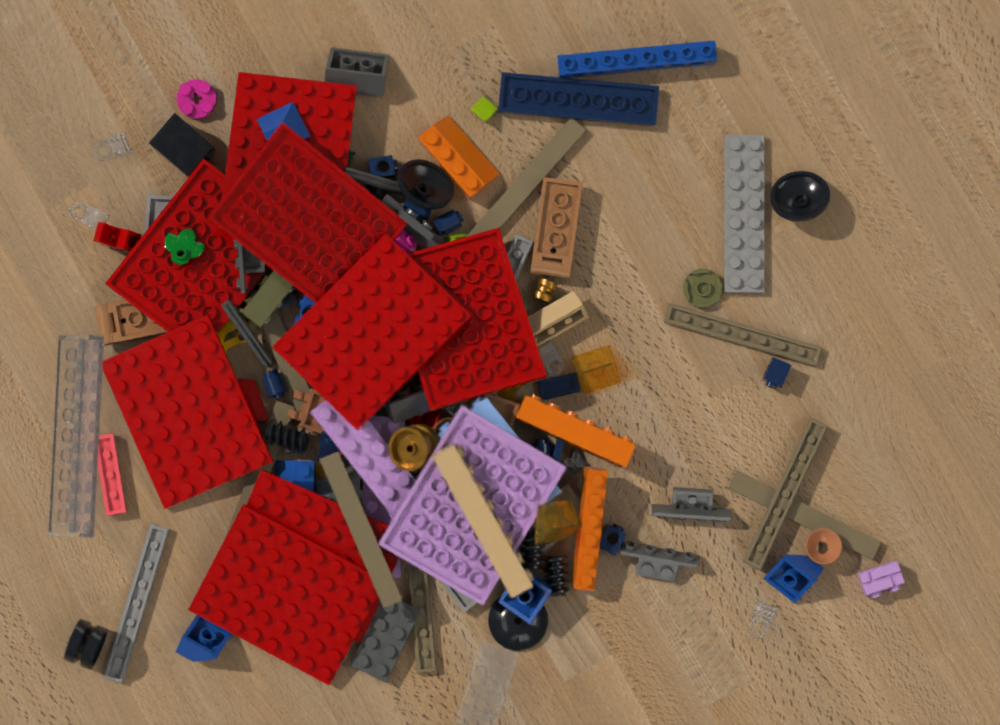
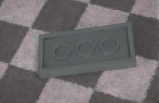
M380 601L350 666L387 683L421 609L404 601L383 608Z

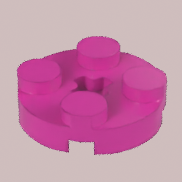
M200 79L189 80L182 84L177 93L176 99L179 109L191 119L199 120L206 118L217 104V96L214 89L208 82ZM196 94L202 97V100L197 105L194 101H191V98Z

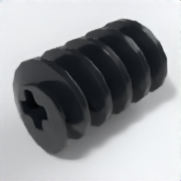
M272 419L267 430L266 441L269 439L271 445L276 442L279 447L284 444V447L287 449L292 445L293 450L296 451L300 448V452L303 453L307 449L311 433L310 431L306 433V427L298 431V425H295L292 430L290 423H287L284 428L283 421H280L276 426L275 419Z
M530 528L525 535V539L520 543L526 545V547L520 549V552L526 553V555L522 556L523 560L526 561V563L522 564L524 569H546L540 567L546 561L540 559L541 556L545 555V552L540 551L541 548L545 547V544L539 542L545 539V536L539 534L545 531V528Z
M545 556L548 559L545 560L546 563L544 564L549 567L543 569V572L549 573V575L545 576L544 580L549 581L547 585L553 590L549 597L568 596L564 593L569 591V588L564 587V585L569 583V580L563 578L569 575V572L563 570V568L568 567V564L562 562L568 556Z

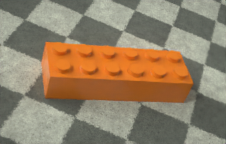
M533 394L530 397L525 396L515 420L559 440H563L623 469L627 467L636 445L632 444L634 440L626 436L621 438L614 436V431L605 427L601 430L596 427L597 424L588 419L581 421L577 419L578 415L573 412L567 411V413L559 411V406L550 402L546 405L541 402L542 399Z

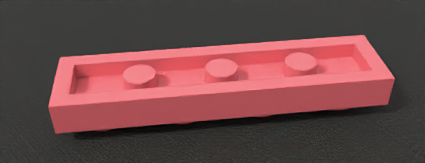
M113 433L95 436L93 438L106 516L127 513L115 436Z

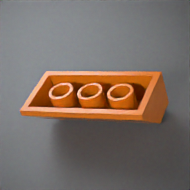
M449 116L432 125L418 137L419 143L470 201L500 176L499 172Z

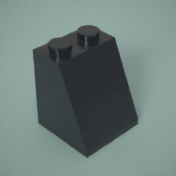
M176 113L170 117L149 142L157 153L187 177L192 174L203 158L209 162L215 155L214 146Z

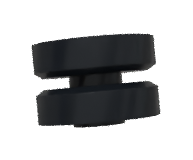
M80 619L69 638L64 660L75 663L81 657V667L92 670L104 646L108 629L97 625L91 632V622Z

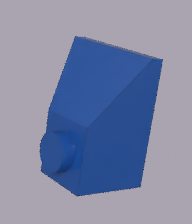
M293 102L257 119L267 140L281 122L286 124L304 140L311 138Z
M276 461L275 475L315 492V461Z
M785 554L763 579L793 603H796L816 582L824 568L820 564L813 562L807 555Z
M530 571L534 578L531 581L533 587L513 598L505 589L498 602L529 624H532L553 590L541 577Z
M196 615L182 636L176 653L192 662L215 660L232 636V633Z

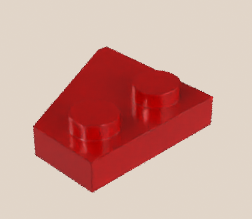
M237 378L256 421L268 422L269 418L256 381Z

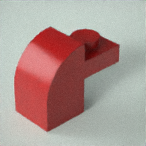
M98 222L93 241L109 248L130 252L140 240L141 234Z

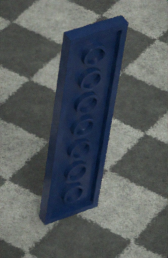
M502 72L498 113L656 126L659 86Z

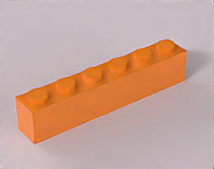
M584 466L571 586L574 589L595 590L608 471L605 468Z

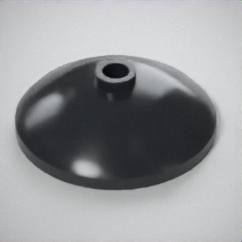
M421 159L410 160L398 172L397 181L401 192L410 202L421 208L430 210L444 208L454 196V185L450 176L441 167L430 161Z
M795 171L782 176L775 182L770 192V201L774 211L782 218L795 222L808 221L825 211L830 201V190L826 181L819 175L808 171Z
M500 597L497 598L491 606L488 616V625L493 638L503 647L517 651L529 649L539 643L548 627V614L545 606L543 605L532 624L522 619V623L518 625L514 622V619L519 616L498 602Z

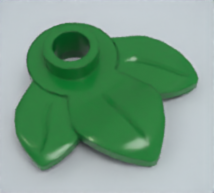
M191 228L181 231L178 236L168 233L165 238V247L171 253L172 261L177 265H185L191 258L199 257L203 253L205 245L195 242V233ZM184 253V256L179 257L177 254Z

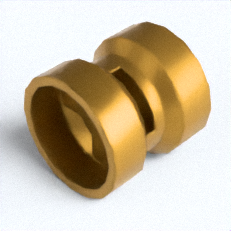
M540 278L537 283L538 288L534 290L532 297L550 304L552 300L551 295L556 291L558 285Z

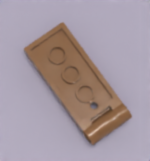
M543 177L530 274L570 279L583 182ZM551 250H556V253H551Z
M126 300L94 306L102 346L167 333V331ZM126 319V323L122 324V320Z

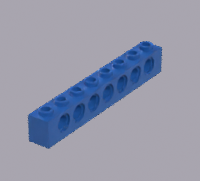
M715 40L557 55L558 77L561 78L715 65L717 62Z

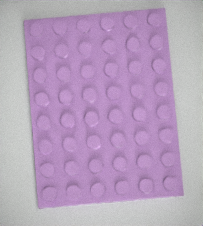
M461 405L432 454L452 443L456 447H461L465 455L462 458L465 464L469 463L475 472L472 475L475 482L480 481L485 490L482 495L485 500L490 499L495 509L492 512L495 518L500 517L505 526L501 529L505 535L509 533L514 542L512 548L516 552L565 471L566 466ZM431 455L378 544L479 604L484 605L500 577Z

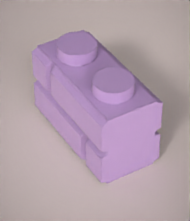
M897 561L857 573L864 596L870 595L871 599L881 596V591L889 589V592L900 590V585L905 584Z

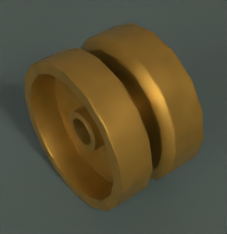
M425 424L403 427L395 431L391 436L389 454L393 463L398 468L404 471H415L424 468L440 439L432 427Z

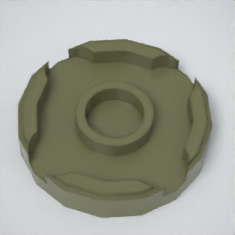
M698 269L687 276L683 284V293L685 299L692 306L706 309L719 301L723 293V285L720 277L713 271Z

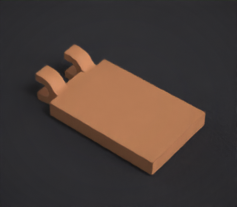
M312 388L309 394L295 390L293 398L302 400L303 405L300 412L289 409L287 417L299 420V427H306L308 430L321 434L324 430L310 412L325 399Z

